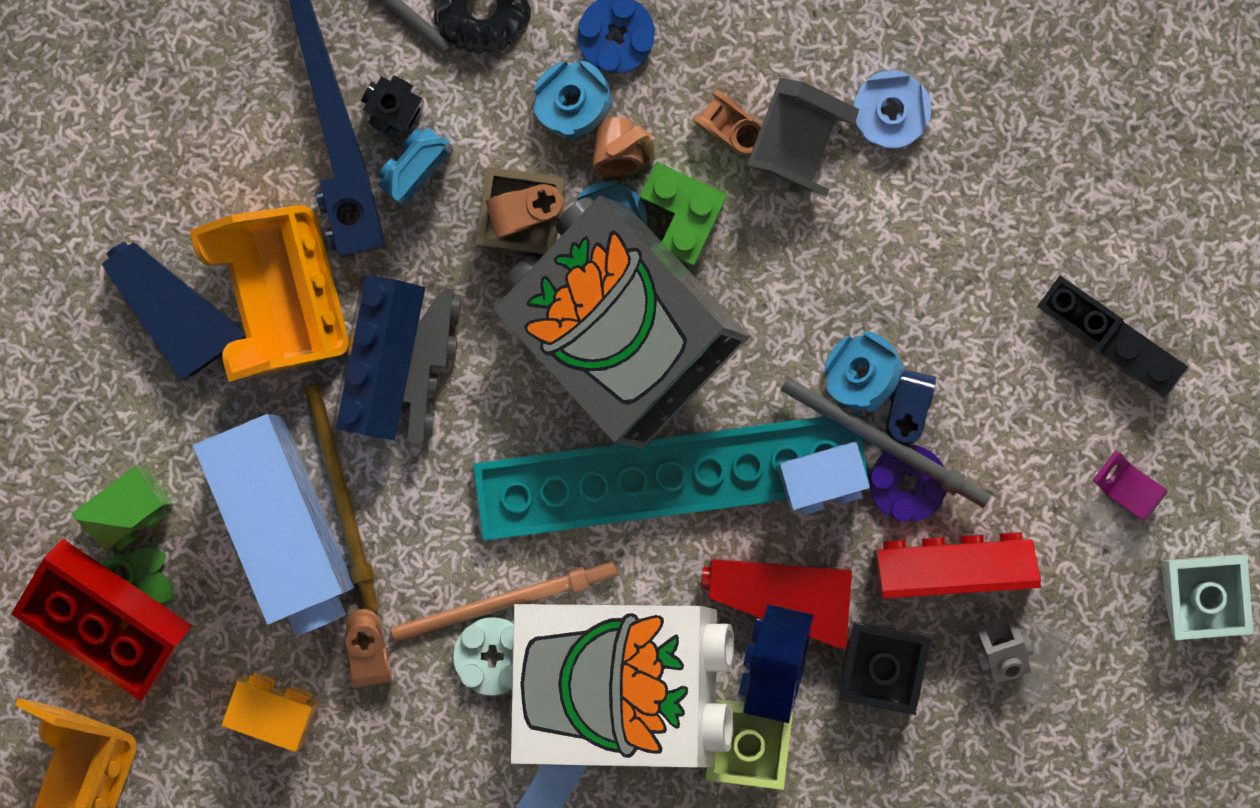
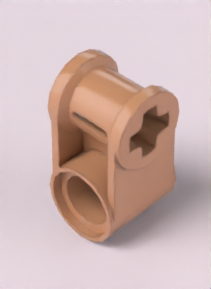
M715 89L712 93L714 98L701 115H695L692 121L736 154L750 158L754 147L745 148L741 146L737 141V136L745 129H752L759 134L762 125L743 111L731 98ZM722 109V111H721V112L719 113V115L715 118V120L712 121V120L714 119V117L717 115V113Z
M547 184L537 185L521 191H511L485 200L496 238L512 235L527 230L531 226L551 221L561 214L564 207V199L561 193L555 187ZM545 192L549 197H555L556 202L550 205L551 212L545 213L543 209L535 207V203L540 201V193Z
M368 609L353 611L346 620L345 637L353 688L392 682L391 667H388L387 661L390 658L388 649L385 647L379 617ZM360 631H365L366 635H361Z

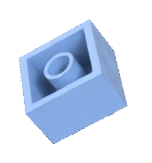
M857 442L847 443L776 464L789 509H799L800 515L825 509L823 501L836 498L838 504L863 498L861 490L870 488Z

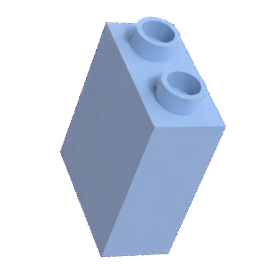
M266 414L194 444L195 453L267 625L287 617L292 632L297 637L345 616L346 613L338 595L354 589L355 586L284 416Z

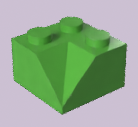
M134 466L71 514L105 551L116 547L121 552L138 539L135 532L141 527L145 529L153 528L170 515L166 509L174 503L146 466Z

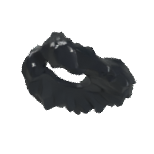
M433 0L435 2L434 24L439 26L440 34L446 35L449 41L453 42L458 49H464L469 53L475 52L478 55L484 52L493 53L497 48L499 51H502L506 48L507 44L514 45L519 33L524 31V27H527L531 18V7L528 0H497L495 13L484 20L476 19L469 14L467 0Z

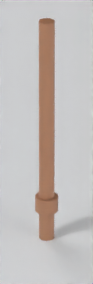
M614 561L584 569L583 566L568 570V575L391 627L394 641L397 642L514 607V604H525L574 589V592L589 589V584L618 576L617 568Z

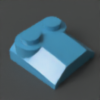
M429 127L423 132L418 128L415 129L403 144L407 149L397 161L392 157L378 173V176L382 179L378 186L402 207L407 204L453 150L450 142L445 137L437 135Z

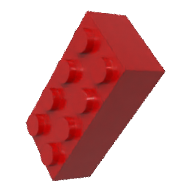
M63 538L42 559L11 613L12 616L139 701H142L158 683L193 626Z

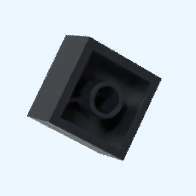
M850 621L847 645L844 651L835 697L841 701L916 715L931 638L926 635Z

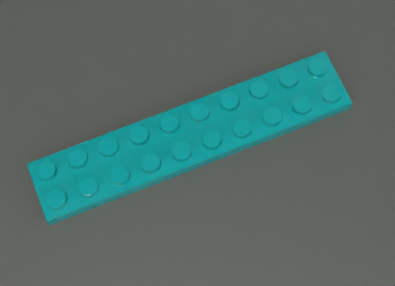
M859 412L851 413L854 416L860 418ZM823 416L652 439L643 449L623 444H614L473 463L483 541L787 500L776 464L847 443L857 442L867 476L863 439Z

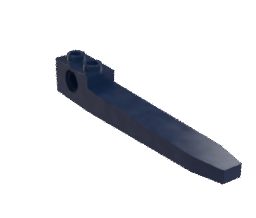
M289 0L334 177L320 180L321 191L315 192L320 213H328L331 228L325 229L329 249L331 252L337 251L340 258H346L385 248L387 246L368 172L311 0ZM347 205H355L360 211L359 220L350 226L343 225L339 219L341 209Z

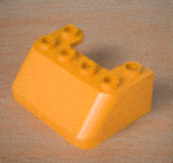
M296 205L234 214L189 230L194 251L202 263L208 266L227 264L246 334V339L230 342L224 348L223 363L228 382L296 368L340 356L346 352L349 343L348 333L319 221L311 208L306 205Z

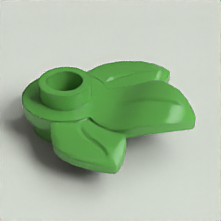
M140 547L128 556L123 554L113 555L102 564L112 572L117 566L124 567L127 571L125 580L160 604L174 598V591L170 581L164 574L158 571L166 559V554L158 549Z

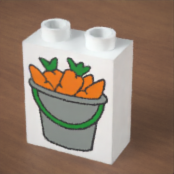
M514 604L511 764L714 767L715 752H728L731 748L733 737V715L730 704L715 703L716 672H730L733 666L734 634L731 624H717V609L703 606Z

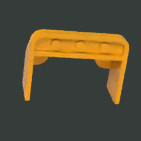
M18 698L15 706L41 718L38 732L42 742L56 747L34 808H116L136 753L137 745L135 738L121 729L64 708Z

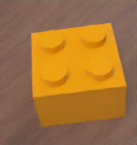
M257 672L249 675V677L245 676L239 679L221 726L293 752H297L303 747L319 704L318 701L311 699L313 693L293 685L284 690L274 686L276 679Z

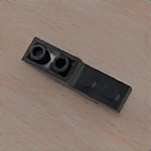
M1061 275L1037 305V308L1128 377L1133 380L1136 379L1164 400L1168 398L1189 369L1183 362L1126 324L1123 318Z

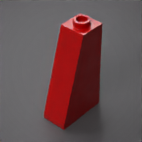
M711 558L710 566H703L701 589L708 590L709 599L837 648L846 649L852 570Z

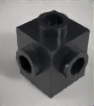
M395 75L392 76L391 80L381 76L377 84L371 81L361 99V102L366 104L363 112L370 117L367 122L369 125L386 134L392 128L404 136H407L425 102L423 98L411 92L414 87L412 84ZM388 100H396V105L392 109H385V103Z

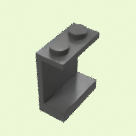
M780 78L747 165L761 171L759 178L778 186H781L782 182L789 184L788 192L806 199H810L811 193L827 197L830 189L813 182L814 176L835 120L854 124L860 109L805 82Z

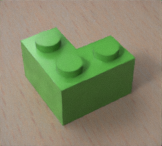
M656 161L640 195V199L642 202L674 216L662 243L681 263L693 268L727 194Z

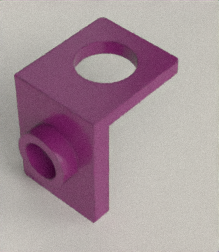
M1117 450L1114 451L1093 479V482L1104 494L1144 522L1168 493L1165 487L1131 465L1122 453ZM1117 465L1114 473L1106 480L1111 469Z

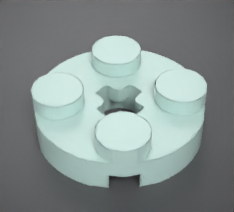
M487 617L477 620L462 632L456 641L453 659L455 669L463 684L484 695H501L512 690L514 624L504 618ZM489 645H496L497 652L504 654V659L497 661L496 667L488 668V661L481 659V653L487 652Z

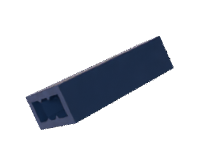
M124 241L106 253L109 259L101 265L181 380H188L221 357L228 343L246 339L243 328L139 244L132 242L128 245Z

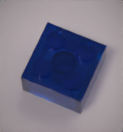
M768 604L764 618H756L751 641L756 642V644L748 643L743 667H747V670L750 671L749 673H743L739 689V696L745 697L743 713L789 724L804 674L813 614Z

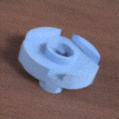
M898 70L882 71L873 75L860 87L853 103L854 107L860 109L855 125L867 142L884 149H898L910 145L922 135L931 117V101L927 90L916 79L910 77L911 75ZM894 99L895 105L902 106L903 112L898 113L894 121L889 120L888 115H882L881 108L887 106V100Z

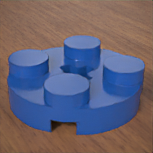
M597 0L585 10L579 21L578 43L585 59L597 69L623 74L635 70L647 60L654 45L655 28L648 11L634 0ZM615 24L617 28L624 27L628 31L623 35V44L618 45L615 41L608 42L605 37L610 33L609 26Z

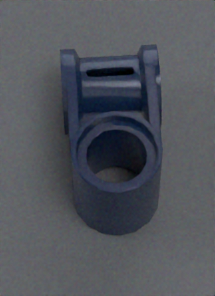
M904 369L890 397L891 405L886 422L887 435L904 445L913 443L922 435L927 412L934 394L936 376ZM904 417H908L909 425L914 426V431H910L903 437L901 436V429L895 427V422H900Z

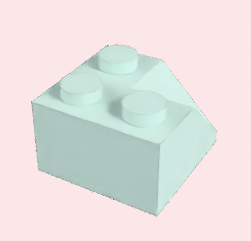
M1246 555L1161 560L1164 600L1174 640L1254 634L1248 557Z

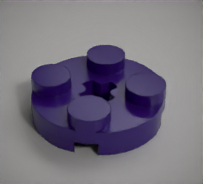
M906 445L944 467L939 458L931 451L919 445ZM884 452L876 460L870 474V494L875 505L885 515L899 521L916 522L929 517L941 506L947 494L945 490L941 489L942 484L887 452ZM906 472L908 476L916 475L919 479L915 484L917 491L912 495L908 490L901 492L898 488V485L902 482L900 477L902 473Z

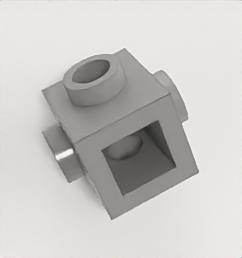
M1013 615L976 627L980 648L974 649L976 659L982 672L989 670L994 684L1012 680L1031 672L1028 656L1034 655L1033 647L1027 632L1021 634Z

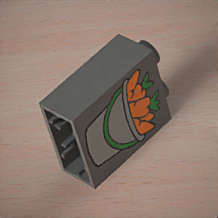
M600 195L595 201L587 197L575 202L561 215L556 224V231L561 237L542 257L537 254L529 255L519 261L508 272L503 281V286L509 293L493 310L614 443L643 449L751 336L628 206Z

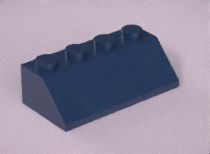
M371 275L361 277L331 428L395 441L426 287Z

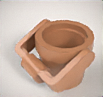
M610 117L604 119L595 128L594 155L592 156L593 172L600 177L616 178L619 181H624L638 173L655 159V146L651 134L644 131L641 126L634 127L633 122L627 118Z

